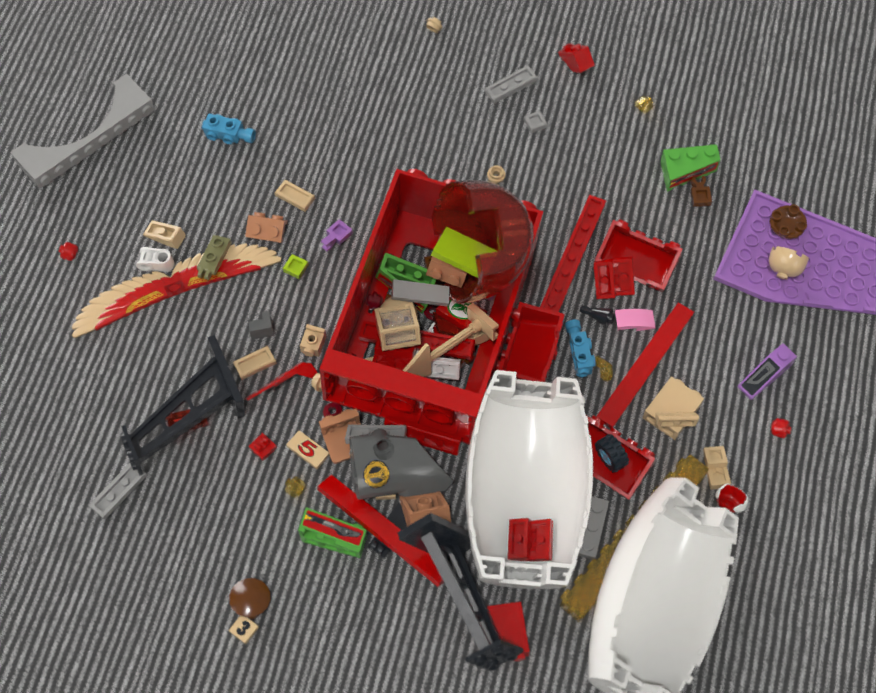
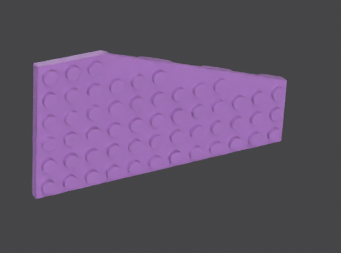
M754 189L713 280L766 302L876 315V238L802 208L800 210L804 213L807 220L806 230L797 238H782L772 230L770 217L772 212L778 207L790 206L792 204ZM776 246L789 248L797 251L796 254L800 257L802 254L809 257L804 272L796 277H788L787 280L778 278L776 276L777 273L772 271L769 265V255L772 247L775 249Z

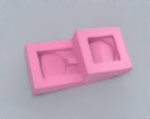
M615 310L617 330L636 328V331L655 329L653 310Z

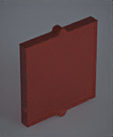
M436 312L432 313L438 333L455 336L463 331L436 314Z

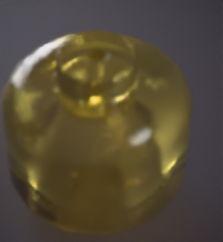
M642 95L634 103L635 107L642 113H647L654 107L653 100L649 96Z
M294 476L292 479L288 478L285 482L286 487L284 491L296 498L303 492L306 483L298 476Z

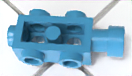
M209 113L206 120L202 123V130L205 136L213 141L216 138L222 139L223 142L231 145L233 142L238 143L240 139H243L245 142L253 143L256 137L255 129H244L242 121L236 118L231 119L219 114Z
M574 319L565 323L566 332L569 333L570 352L576 376L586 377L592 374L593 367L596 366L595 357L590 353V349H592L591 339L587 338L586 331L580 332V321Z

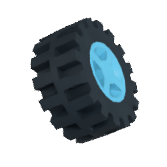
M612 434L604 436L595 443L598 456L613 473L629 464V458L624 447L621 446L620 441L618 442L617 438Z

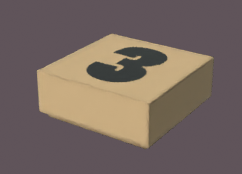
M240 616L229 629V632L244 644H247L259 627L250 619Z

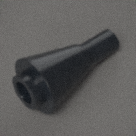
M584 305L580 307L581 313L590 315L606 327L614 322L615 313H613V309L590 308Z

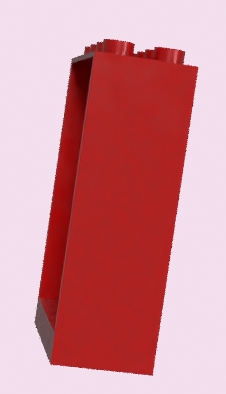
M396 169L319 369L323 400L351 409H357L358 411L384 419L386 415H391L462 437V443L470 445L475 420L483 396L495 373L496 362L500 360L512 323V312L517 307L536 249L543 211L538 210L529 201L519 200L514 203L503 200L497 193L491 190L475 192L465 189L456 180L446 179L441 182L428 178L423 171L418 169H409L407 172ZM446 227L498 251L493 261L497 262L498 269L503 273L489 315L499 325V328L496 329L498 337L494 341L489 339L479 345L465 389L366 360L364 356L369 342L359 339L363 321L376 322L375 311L373 310L372 313H369V305H366L368 295L373 294L374 291L381 295L378 306L380 308L389 291V288L376 278L384 254L388 253L401 258L404 248L408 244L433 250L439 236L443 234Z

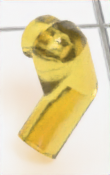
M597 355L595 362L596 366L600 368L601 378L604 381L611 380L613 377L612 365Z

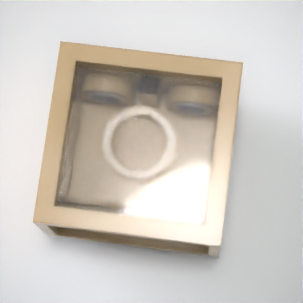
M413 302L374 309L382 351L421 344L419 323Z

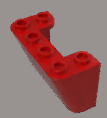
M618 219V221L613 220L595 258V262L612 258L633 257L634 281L664 292L682 256L683 249L680 248L681 245L673 241L664 245L662 244L663 241L653 237V239L645 237L646 234L641 231H631V228L628 227L629 223L621 219Z
M519 302L518 308H514L512 312L511 326L513 330L512 333L508 332L506 338L507 349H503L500 360L496 362L494 371L516 372V379L546 382L565 314Z
M592 415L591 418L587 416L593 455V477L631 500L657 461L654 458L656 454L645 447L643 450L637 448L638 443L630 438L624 440L620 437L621 433L611 427L608 430L603 426L604 422L596 416ZM608 434H612L617 438L618 442L620 441L629 458V464L614 473L604 465L595 449V443Z

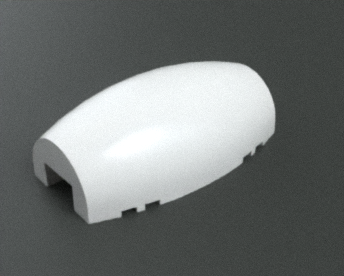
M496 370L493 374L475 420L466 469L465 501L467 526L479 579L484 583L525 589H557L568 585L577 563L579 550L583 544L582 540L587 528L593 485L591 436H589L588 418L585 415L583 406L585 403L577 379L556 377L552 383L516 379V372ZM529 518L531 521L551 519L553 521L552 561H514L507 559L509 520Z
M668 478L653 492L630 522L607 567L592 621L588 675L589 682L604 693H680L686 683L690 684L693 680L691 673L695 666L700 667L718 625L730 582V577H727L729 564L733 565L734 557H730L732 544L737 542L739 518L726 508L706 507L695 499L699 487L687 478Z

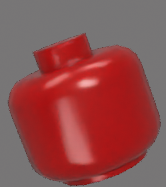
M65 242L64 245L60 246L58 252H61V259L71 261L75 259L79 249L77 245Z
M781 418L773 420L771 433L774 436L784 439L787 437V434H791L792 427H790L788 420Z

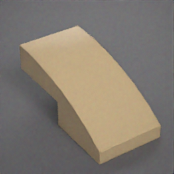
M724 446L705 447L703 451L710 490L719 489L727 483L731 484Z

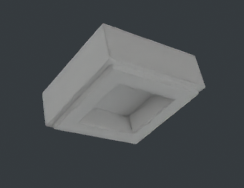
M540 111L524 116V122L531 133L547 128V122Z

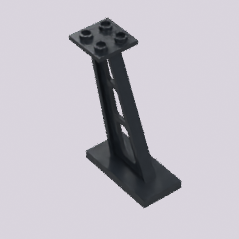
M215 335L207 337L211 360L130 435L126 426H121L123 433L120 434L124 449L133 471L137 470L139 476L143 475L140 465L142 462L228 402H231L238 419L245 417L243 398ZM211 378H216L220 387L219 391L195 407L191 401L192 395ZM187 402L190 412L168 427L165 423L166 418L181 404ZM161 424L164 431L148 444L140 447L139 442Z
M429 513L398 532L399 540L430 554L479 651L465 658L467 663L488 671H494L501 664L513 661L518 655L524 653L523 648L503 641L499 636L463 554L471 549L469 532L433 513ZM450 560H452L460 579L455 575L454 571L452 570L449 564Z

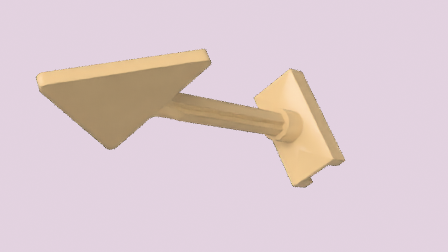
M472 303L467 306L468 320L472 322L467 328L431 353L430 346L426 343L403 371L422 377L429 376L432 373L431 362L434 359L439 358L457 344L479 331H482L494 341L498 337L494 330L499 328V325Z

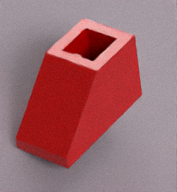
M570 43L563 46V49L558 52L572 72L581 73L595 65L588 46Z

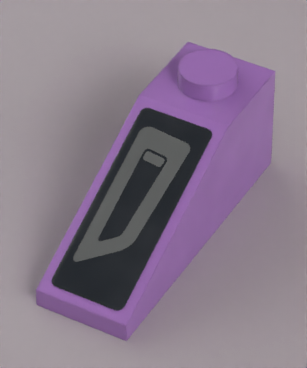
M782 343L737 387L752 400L793 365L797 356Z

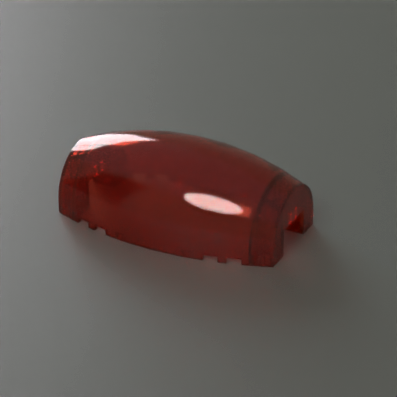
M463 180L448 183L441 190L439 198L442 199L436 200V204L439 206H434L432 213L434 235H442L445 228L448 227L498 252L476 255L478 278L467 273L461 288L446 282L441 284L442 286H449V297L452 301L455 300V303L464 304L486 300L507 289L526 267L533 246L532 221L520 199L508 189L496 183L484 180Z

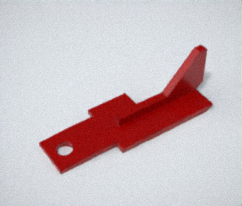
M299 362L258 391L246 397L245 400L252 399L272 386L280 385L295 374L313 379L317 371L312 363Z

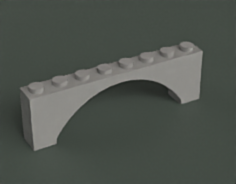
M128 74L113 82L115 96L112 108L104 122L90 135L74 143L57 147H37L27 145L24 142L10 152L15 162L39 189L48 185L52 180L64 174L65 171L77 165L88 155L93 154L97 149L106 145L110 140L122 134L126 129L135 125L139 120L150 115L155 110L152 99Z

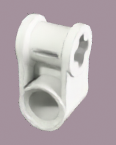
M140 248L141 256L136 264V267L140 270L169 272L174 268L175 262L167 249Z

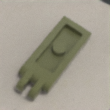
M213 235L197 266V276L199 278L204 276V279L209 280L212 274L216 275L231 245V239Z

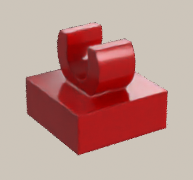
M264 433L259 435L248 446L262 461L277 449L276 444Z

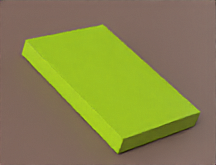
M446 227L431 256L484 280L498 251Z

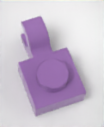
M339 219L326 230L328 236L321 241L324 244L322 248L328 252L335 242L339 245L342 244L353 234V230Z

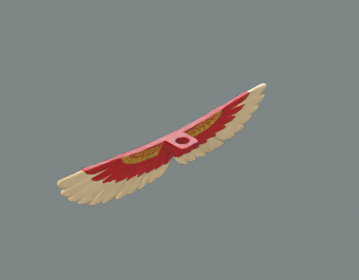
M246 243L235 247V244L229 247L216 275L212 274L209 280L204 279V276L203 278L197 276V266L202 258L201 253L197 254L193 259L189 257L183 263L180 261L173 269L171 277L158 271H154L152 274H143V278L133 277V281H124L122 284L111 287L112 291L102 292L99 294L100 297L90 300V305L82 308L83 313L76 317L78 321L72 326V329L75 330L72 336L77 338L94 330L97 331L143 308L186 291L234 276L261 270V268L281 262V257L275 256L277 253L273 250H268V247L258 248V245L247 247Z

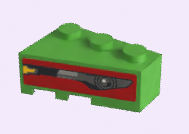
M717 144L663 150L660 162L667 192L672 190L673 187L687 184L688 181L692 180L693 176L699 179L702 176L716 172L721 160Z
M388 253L384 254L376 274V278L391 290L393 279L434 285L436 279L426 275L428 269ZM413 302L421 313L428 306V304Z
M307 507L298 529L301 540L304 543L361 558L368 536L367 530L361 525L350 524Z

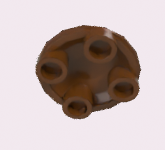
M792 204L775 209L770 217V225L775 234L782 238L793 239L804 233L807 228V220L800 207Z
M245 578L232 587L229 594V604L238 615L255 619L268 608L271 594L267 585L261 580Z

